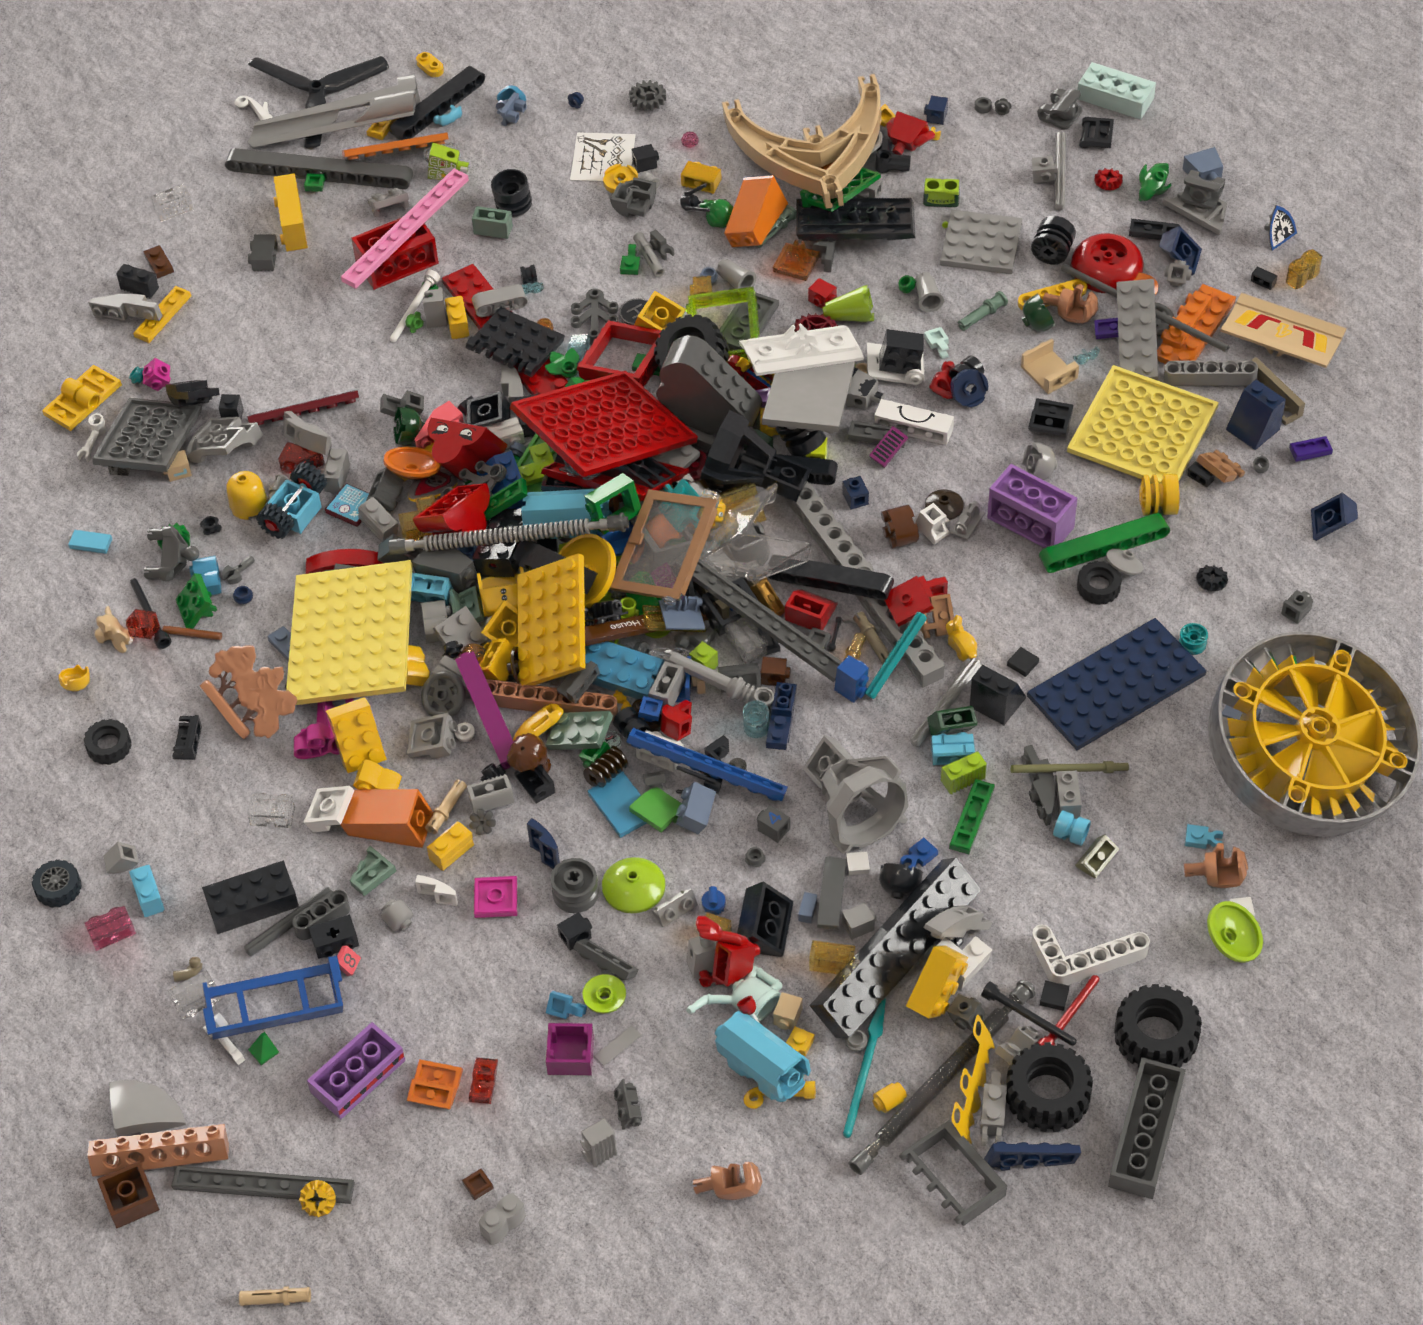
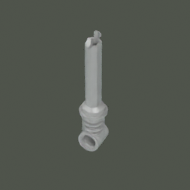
M672 650L665 651L664 654L670 656V658L664 656V661L684 667V672L726 691V694L730 696V700H738L740 698V702L745 701V704L749 703L752 710L760 715L770 711L774 700V693L769 688L757 687L755 689L754 685L750 687L751 684L749 683L746 685L742 677L730 678Z

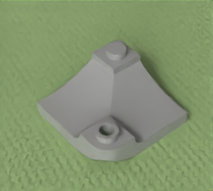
M240 417L210 418L192 437L187 448V455L191 462L201 463L206 459L207 455H227L238 446L252 447L257 444V441L263 434L257 422L242 423Z

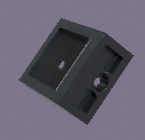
M743 577L732 581L758 601ZM710 592L701 595L702 606H699L700 611L703 615H706L711 628L716 630L719 636L750 623L739 613L723 620L713 605V602L719 599Z

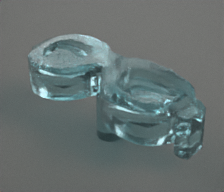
M535 282L532 285L531 283L521 285L525 295L539 293L544 289L543 283Z
M1097 346L1089 352L1082 349L1083 354L1074 355L1073 359L1081 365L1085 364L1089 359H1096L1100 349Z

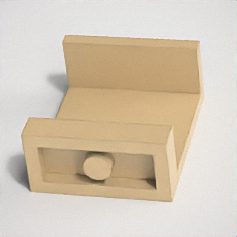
M1053 339L1042 342L1035 348L1025 351L1021 358V368L1047 394L1078 379L1079 365L1075 361L1067 365L1053 351Z

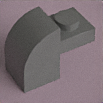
M408 390L401 399L383 394L380 400V412L394 417L397 407H407L416 410L421 415L424 410V396Z

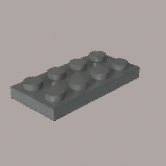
M746 289L720 328L729 348L746 354L739 341L759 337L779 307V300Z

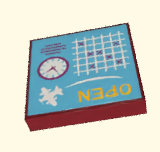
M346 483L325 508V513L358 527L362 522L358 518V507L366 502L369 493Z

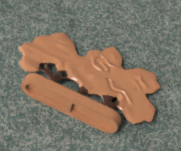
M245 645L243 647L232 646L227 651L220 650L215 653V662L209 667V674L211 677L221 678V687L216 688L209 680H205L200 687L240 737L245 739L250 735L251 731L244 722L253 720L255 724V737L266 736V738H270L279 730V715L285 716L294 712L297 697L289 690H277L278 685L283 680V667H275L274 669L261 667L257 672L252 670L256 659L253 645ZM230 672L232 674V678L230 682L226 684L227 680L225 679L227 674ZM228 688L236 689L238 692V698L231 704L223 697V693ZM237 704H241V706L248 709L242 719L233 709ZM255 712H258V715H257V716H255V717L251 716V715L254 714Z

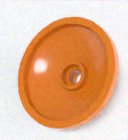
M417 447L391 449L385 453L383 460L384 465L389 471L409 480L431 477L441 468V465L433 459L432 452Z

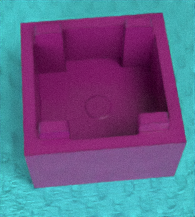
M548 1023L546 1049L548 1075L592 1076L594 1047L592 1023Z

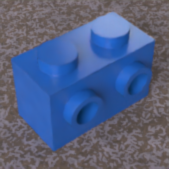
M848 655L837 667L834 691L853 703L858 698H862L867 690L869 667L864 662Z

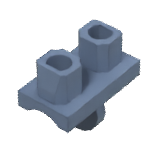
M514 92L509 100H499L496 103L497 113L503 118L501 125L507 126L509 122L516 124L519 120V112L524 113L527 109L526 101L520 100L518 93Z

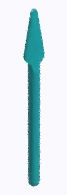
M886 998L878 1005L868 1027L869 1039L843 1131L845 1138H850L852 1135L877 1039L883 1034Z

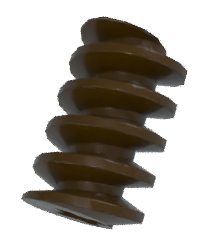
M613 745L600 758H597L594 763H591L588 768L584 769V778L591 786L604 788L606 783H609L612 778L617 776V773H621L623 768L626 769L628 767V761L621 749Z

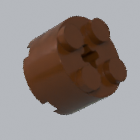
M910 505L881 511V518L885 523V527H882L885 538H889L891 549L912 544L919 540L918 526L913 521L912 517L915 516Z

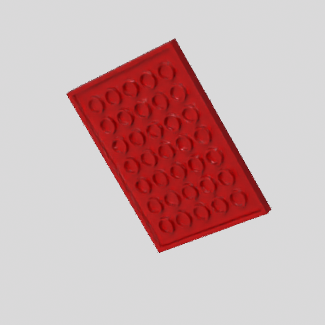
M626 371L511 402L510 409L583 478L694 444L698 439V436Z

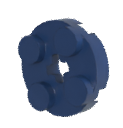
M975 369L960 371L952 378L950 383L951 394L954 400L960 405L975 407L981 404L989 388L985 375ZM968 384L973 385L971 392L966 391Z

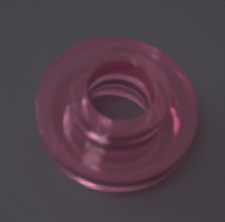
M689 131L683 134L681 143L685 147L692 148L699 143V138L696 133Z

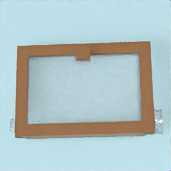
M648 490L615 571L610 589L662 598L666 604L672 606L675 605L676 601H681L682 596L686 594L717 515V507L721 496L711 490H703L701 497Z

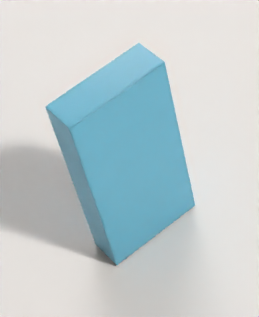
M74 530L68 545L70 549L107 554L112 542V536L110 534Z

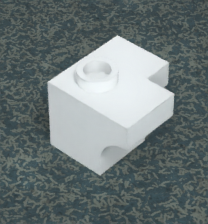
M934 503L920 511L915 523H917L918 530L935 545L948 536L949 530L946 525L949 519Z

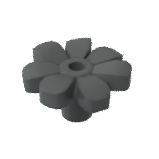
M478 809L477 814L472 813L470 815V820H472L469 824L470 829L476 828L477 835H482L483 830L486 834L492 832L491 827L496 825V820L491 819L493 813L491 811L484 813L483 809Z

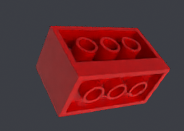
M401 218L351 237L355 261L360 259ZM424 223L367 278L373 290L439 264L435 237Z

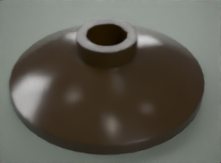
M947 489L932 492L925 501V508L934 503L949 520L957 518L964 508L962 497L958 493Z
M513 647L510 662L507 663V671L509 675L513 674L515 681L520 684L518 680V673L520 671L518 666V647Z

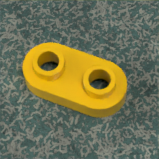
M422 52L417 55V66L427 75L439 77L444 73L443 64L432 54Z

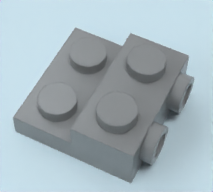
M448 713L412 720L407 755L410 758L429 755L432 759L451 755V749L455 748L453 734L458 730L456 721Z

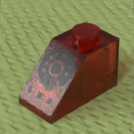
M290 442L286 443L278 458L281 471L286 473H292L298 464L302 462L310 463L311 466L314 465L316 468L323 466L325 463L323 454Z

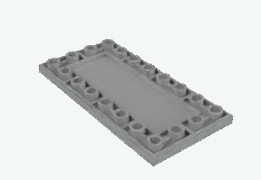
M856 361L775 373L763 413L762 424L772 428L779 426L787 427L788 429H806L807 431L819 430L826 433L839 432Z

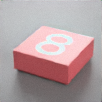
M347 945L342 946L337 956L340 970L347 976H353L361 957Z

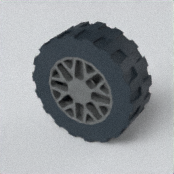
M56 859L55 861H48V863L42 864L39 869L37 868L36 873L32 877V887L38 901L52 908L62 907L74 901L82 887L76 867L74 868V865L66 860Z

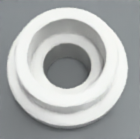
M466 722L457 725L458 730L454 732L455 737L461 742L470 741L475 734L473 725Z

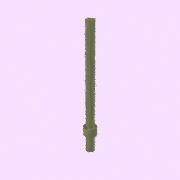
M1113 761L1082 764L1011 765L1010 770L1011 773H1048L1075 770L1077 772L1103 771V773H1114V771H1128L1129 764L1114 763Z

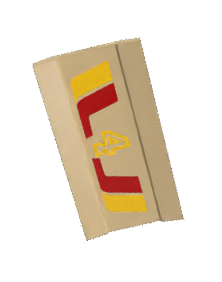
M1241 293L1220 332L1263 346L1270 354L1273 353V350L1278 351L1277 357L1286 354L1327 368L1347 328Z

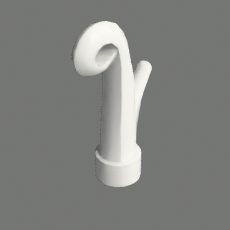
M240 96L234 102L239 108L249 105L260 121L272 118L268 111L267 102H264L262 107L248 96Z

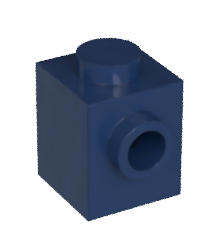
M931 95L929 104H926L924 108V115H927L926 121L928 123L944 125L948 111V98Z
M861 476L842 481V494L850 510L869 505V491Z

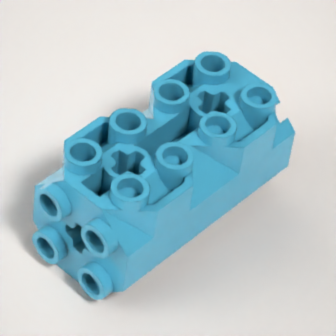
M595 489L527 493L528 496L523 498V501H526V506L521 508L523 526L528 525L529 527L530 524L534 526V524L539 525L540 523L544 525V523L549 524L550 522L554 523L557 521L559 523L566 520L569 522L575 519L585 520V518H588L590 522L591 518L585 508L586 501L584 495ZM610 499L600 505L604 518L612 514L608 504ZM590 530V534L596 535L598 530ZM575 533V536H571L570 534L569 538H575L579 535Z
M737 1011L723 1025L718 1026L715 1031L717 1051L727 1058L728 1066L740 1076L753 1078L758 1083L759 1091L768 1098L784 1102L792 1098L804 1087L806 1082L803 1078L805 1074L809 1076L811 1072L809 1060L751 1016Z

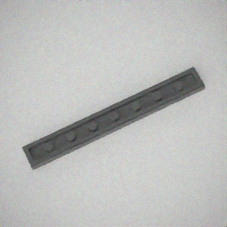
M176 1166L172 1189L299 1200L300 1191L307 1183L321 1180L333 1188L336 1195V1203L351 1204L355 1182L351 1179ZM316 1191L315 1196L309 1200L322 1201L326 1198H320Z

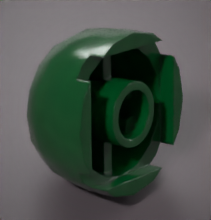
M1036 294L1024 304L1022 310L1024 317L1021 319L1026 327L1030 326L1033 330L1042 332L1056 325L1049 310L1043 304V300Z
M397 407L394 416L396 427L393 428L395 443L408 445L415 442L414 439L425 424L424 421H421V416L416 410L407 407Z

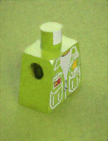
M432 143L427 179L442 180L453 169L467 173L469 162L459 161L460 152L458 150Z

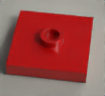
M918 576L892 588L888 598L885 600L898 627L911 621L917 612L925 614L934 609Z

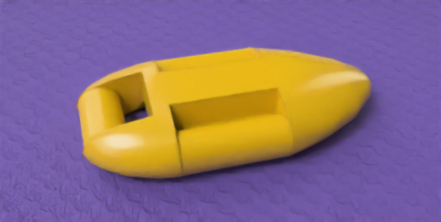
M558 704L544 706L522 723L516 731L513 741L516 740L517 736L527 733L540 736L559 721L563 715V709Z

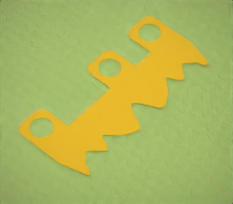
M979 1015L976 1016L973 1027V1034L980 1044L973 1074L971 1077L967 1069L964 1068L960 1080V1088L966 1096L964 1111L959 1103L955 1102L951 1116L952 1123L961 1137L964 1136L970 1144H972L969 1129L975 1124L973 1113H976L981 1107L978 1086L984 1087V1083H986L985 1063L989 1064L988 1050L991 1048L995 1049L991 1035ZM978 1021L981 1024L979 1036L976 1034V1024ZM965 1074L968 1077L967 1089L963 1087V1076ZM956 1108H958L960 1112V1119L958 1123H956L954 1119V1113Z

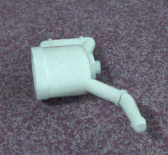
M753 965V970L747 974L745 980L741 979L733 984L732 995H704L695 1003L689 1005L686 1011L689 1014L695 1013L697 1009L706 1004H731L739 1010L737 1003L747 996H752L756 1002L754 1014L761 1021L776 1007L781 995L779 990L782 988V983L779 979H775L763 971L761 967Z

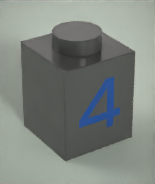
M769 805L765 811L762 810L757 816L758 831L778 843L790 830V817Z

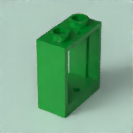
M622 473L584 495L586 501L585 508L590 514V522L603 519L600 505L619 493L622 495L625 506L609 516L619 515L622 512L624 516H628V520L637 516L641 505L634 480ZM594 529L598 530L603 535L609 532V530L601 531L600 529Z

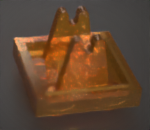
M797 239L793 244L785 243L773 265V272L807 281L820 257V252L806 248L805 242L802 241L799 244Z

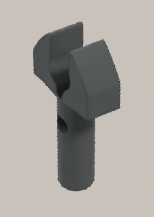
M249 556L236 567L227 565L222 572L223 580L227 579L228 584L239 583L242 580L241 572L254 563L255 559Z

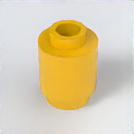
M899 1082L890 1083L873 1094L874 1099L872 1102L879 1112L887 1113L903 1103L907 1094Z

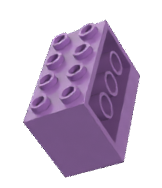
M1010 464L989 488L987 518L1046 548L1062 543L1074 529L1077 497Z

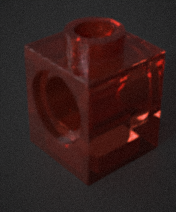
M135 609L125 620L130 637L151 639L160 629L156 612Z

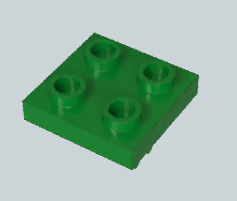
M197 573L193 574L175 599L185 627L193 629L202 617H213V612L217 611V607L211 605V592L207 591L202 575Z

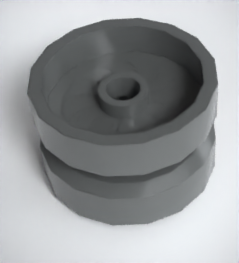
M570 858L561 861L555 866L551 872L550 879L555 904L561 910L568 913L584 912L594 906L598 899L599 887L596 870L590 862L581 858Z

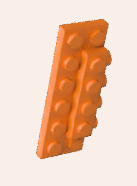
M1202 284L1198 291L1195 290L1193 294H1188L1185 301L1186 305H1181L1177 312V318H1172L1212 337L1234 305L1236 296ZM1169 325V330L1164 329L1161 335L1163 342L1157 350L1158 361L1166 364L1169 361H1196L1207 345L1206 342Z

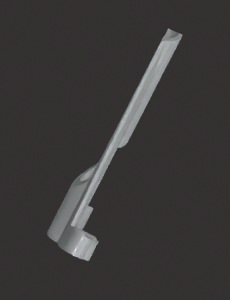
M415 74L397 77L398 85L257 121L247 142L254 148L413 116L415 106L420 103ZM369 105L367 110L357 119L334 124L339 111Z

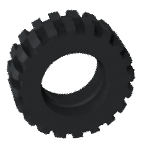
M691 314L685 315L684 318H676V321L673 323L669 322L666 325L667 328L665 330L662 329L659 333L660 338L657 337L655 342L657 346L654 348L655 361L660 370L673 341L683 336L699 337L706 341L725 361H728L729 358L727 340L718 326L709 318L697 314L694 317Z
M1152 984L1151 987L1144 985L1139 987V991H1131L1128 997H1124L1121 1001L1115 1021V1042L1119 1046L1121 1054L1123 1056L1127 1055V1060L1131 1064L1135 1062L1139 1068L1141 1058H1146L1180 1068L1183 1062L1187 1063L1192 1055L1195 1054L1199 1043L1202 1020L1197 1006H1192L1193 1000L1189 996L1184 997V992L1179 989L1176 991L1172 990V986L1165 985V987H1159V984ZM1160 1017L1171 1022L1176 1027L1178 1033L1168 1039H1155L1144 1034L1137 1024L1145 1018Z
M1044 1042L1042 1046H1039V1043L1031 1045V1049L1024 1048L1020 1051V1056L1016 1055L1013 1058L1012 1065H1009L1007 1071L1006 1101L1010 1104L1009 1109L1012 1114H1017V1119L1021 1123L1027 1122V1127L1032 1129L1038 1127L1042 1132H1047V1129L1059 1132L1061 1127L1065 1129L1071 1128L1073 1121L1078 1123L1082 1116L1086 1114L1091 1100L1093 1077L1091 1076L1089 1065H1084L1085 1059L1081 1055L1076 1056L1075 1050L1072 1048L1067 1050L1064 1048V1045L1059 1043L1055 1046L1051 1045V1042ZM1050 1075L1064 1081L1070 1091L1063 1097L1046 1099L1036 1095L1029 1088L1028 1083L1038 1076Z

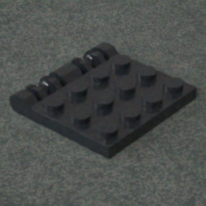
M500 307L473 337L471 336L468 339L466 349L475 350V353L480 354L486 348V358L490 359L492 357L493 361L504 366L508 363V367L511 369L517 363H520L518 372H524V375L533 377L549 359L551 352H555L563 343L565 335Z

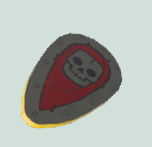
M440 468L431 477L414 480L409 487L408 499L412 502L429 499L436 500L444 488H455L458 478L448 470Z

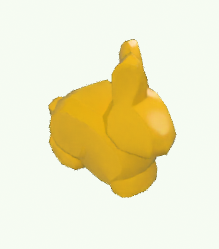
M955 615L954 620L949 621L945 626L948 633V645L956 651L957 657L961 661L976 658L977 643L974 637L963 629L962 617Z

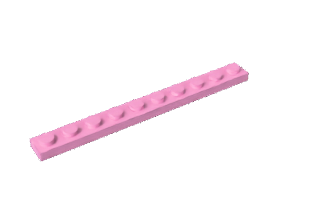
M456 169L448 173L341 276L342 282L355 289L361 285L469 181L468 175Z

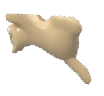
M106 606L105 615L96 618L99 628L95 630V638L99 643L110 640L117 651L125 653L127 650L125 645L133 642L136 629L124 628L117 618L112 615L110 607Z

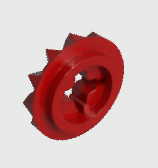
M1104 168L1103 171L1098 170L1094 181L1101 189L1115 190L1122 185L1123 175L1119 174V170L1113 171V168L1110 170Z

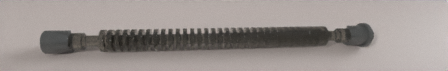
M1019 980L1016 988L1009 994V998L1023 1005L1028 999H1032L1035 996V987L1027 980ZM1005 1005L1002 1009L995 1008L983 1021L991 1038L1009 1020L1008 1014L1012 1010ZM981 1024L976 1028L978 1036L981 1033ZM973 1032L913 1096L905 1102L898 1112L875 1134L876 1140L872 1145H867L863 1151L860 1150L848 1162L854 1172L862 1175L874 1162V1158L878 1155L877 1151L882 1146L888 1147L978 1053L980 1044Z

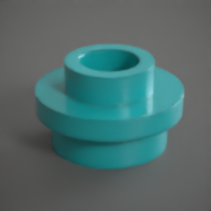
M137 366L130 373L129 379H131L133 384L136 382L140 383L143 380V367L139 368Z

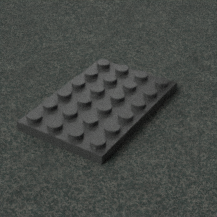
M129 398L92 458L93 465L167 472L202 411L201 405L177 407L169 401Z

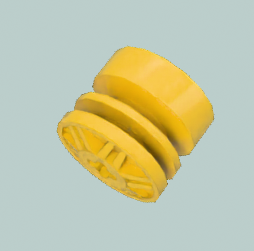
M1152 474L1151 483L1149 475H1142L1139 487V501L1144 516L1150 514V509L1152 514L1158 513L1159 506H1161L1164 515L1178 514L1179 481L1177 474H1163L1161 483H1158L1156 474Z

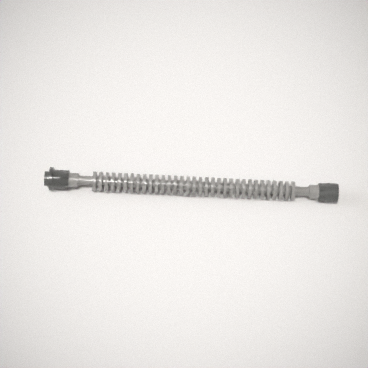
M622 512L619 515L607 516V518L594 522H589V519L585 518V520L575 519L569 522L566 520L559 523L557 521L554 523L550 522L549 524L544 523V525L543 523L539 525L534 524V526L530 524L529 527L528 525H524V527L520 525L519 528L518 526H514V528L510 526L509 529L508 527H504V529L501 527L499 530L498 528H494V530L489 529V531L484 529V532L483 530H479V532L474 530V533L473 531H469V533L464 531V534L463 532H459V534L455 532L454 535L453 533H449V535L446 533L444 536L443 534H439V536L436 534L434 537L433 535H429V537L424 536L423 540L414 541V539L405 540V538L390 539L389 551L391 555L406 554L408 551H415L417 548H425V551L492 545L495 543L519 542L520 540H539L540 538L545 539V537L546 539L554 538L555 536L557 538L560 535L561 537H565V535L570 536V534L575 536V533L576 535H580V533L585 535V532L590 534V530L600 529L601 531L609 530V532L621 531L623 533L626 532V528H629L628 516H624Z

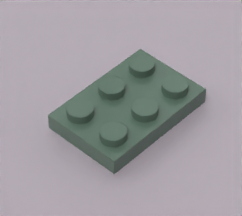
M610 711L563 713L559 721L553 725L546 742V747L549 750L601 748L613 714Z

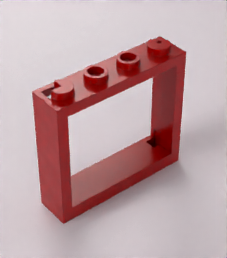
M608 320L605 326L601 328L598 337L594 339L590 349L586 351L582 361L578 363L577 371H579V377L586 381L622 372L594 366L613 337L652 345L636 372L629 373L645 388L658 367L655 361L654 348L657 347L655 342L657 337L660 338L659 333L662 330Z

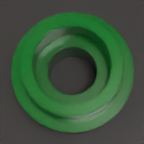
M909 275L901 277L898 282L900 291L903 293L911 292L916 286V280Z

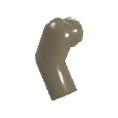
M192 957L189 960L190 965L187 969L173 971L174 982L194 979L202 970L203 964L200 958Z

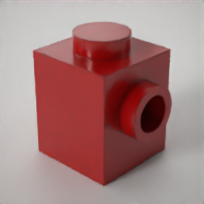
M818 278L808 288V301L822 309L826 302L837 298V287L821 278Z

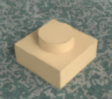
M691 675L692 686L697 688V694L706 693L705 681Z

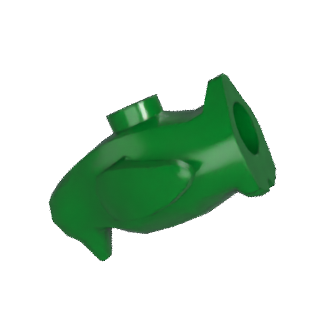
M1156 163L1148 171L1147 164L1143 166L1139 173L1141 186L1139 201H1148L1153 196L1162 195L1169 190L1171 183L1165 186L1169 175L1168 163Z

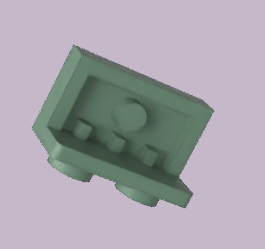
M476 586L459 594L454 589L449 590V603L453 611L451 615L466 606L478 623L485 620L480 592Z

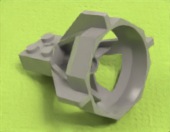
M824 735L804 765L803 770L822 789L827 801L830 840L842 854L850 852L853 846L864 848L891 834L898 822L904 824L907 822L908 818L904 815L909 807L906 783L899 777L902 772L901 769L888 756L854 759L836 738ZM887 782L888 790L886 797L874 789L872 785ZM862 797L877 809L865 821L852 826L846 825L843 813L850 802H855Z

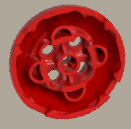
M1101 233L1086 238L1076 247L1071 258V267L1117 290V282L1133 281L1138 273H1143L1144 261L1139 248L1129 239L1117 234ZM1087 284V289L1092 290V291H1095V292H1099V293H1105V292H1103V291H1101V290H1099V289H1097V288H1095V287H1093V286Z

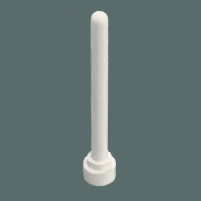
M429 269L424 275V284L390 336L391 342L394 343L399 338L406 326L407 316L414 314L425 296L424 292L439 281L440 275L434 270Z

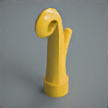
M805 1081L804 1087L793 1096L815 1099V1081ZM757 1086L747 1091L743 1101L748 1108L756 1109L763 1104V1096L766 1095L759 1091ZM752 1098H757L756 1101H751Z

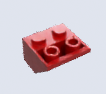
M803 589L793 591L785 604V620L810 630L813 627L823 630L836 609L838 602Z

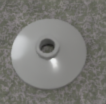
M1111 549L1106 554L1108 563L1122 573L1138 575L1143 571L1142 562L1129 550Z

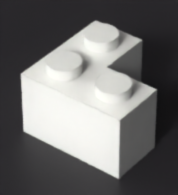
M976 936L963 950L946 937L937 945H946L969 957L966 962L968 964L967 970L963 975H960L957 981L960 989L988 962L992 949Z

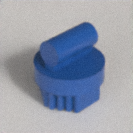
M709 887V891L705 892L701 899L705 913L717 916L724 911L726 905L725 895L717 890V887Z

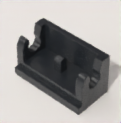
M199 715L180 716L179 721L181 723L178 725L179 729L172 757L173 759L196 760L202 729Z
M541 764L535 768V771L514 772L516 779L536 804L555 793L554 781Z

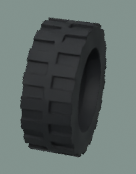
M1105 561L1089 562L1079 571L1077 591H1079V595L1085 601L1087 600L1091 604H1108V602L1114 601L1120 593L1121 573ZM1093 577H1103L1109 581V586L1104 589H1097L1092 587L1089 581Z
M103 719L95 722L85 732L84 745L90 759L92 758L94 762L102 765H111V763L123 760L129 754L132 746L131 738L127 727L120 723V721ZM115 735L118 738L117 744L111 748L101 749L98 746V740L104 736Z

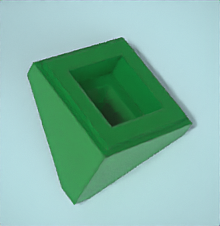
M265 1031L260 1034L248 1049L260 1065H263L279 1053Z

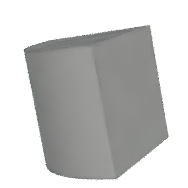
M117 842L103 856L107 873H122L132 869L139 863L135 846Z

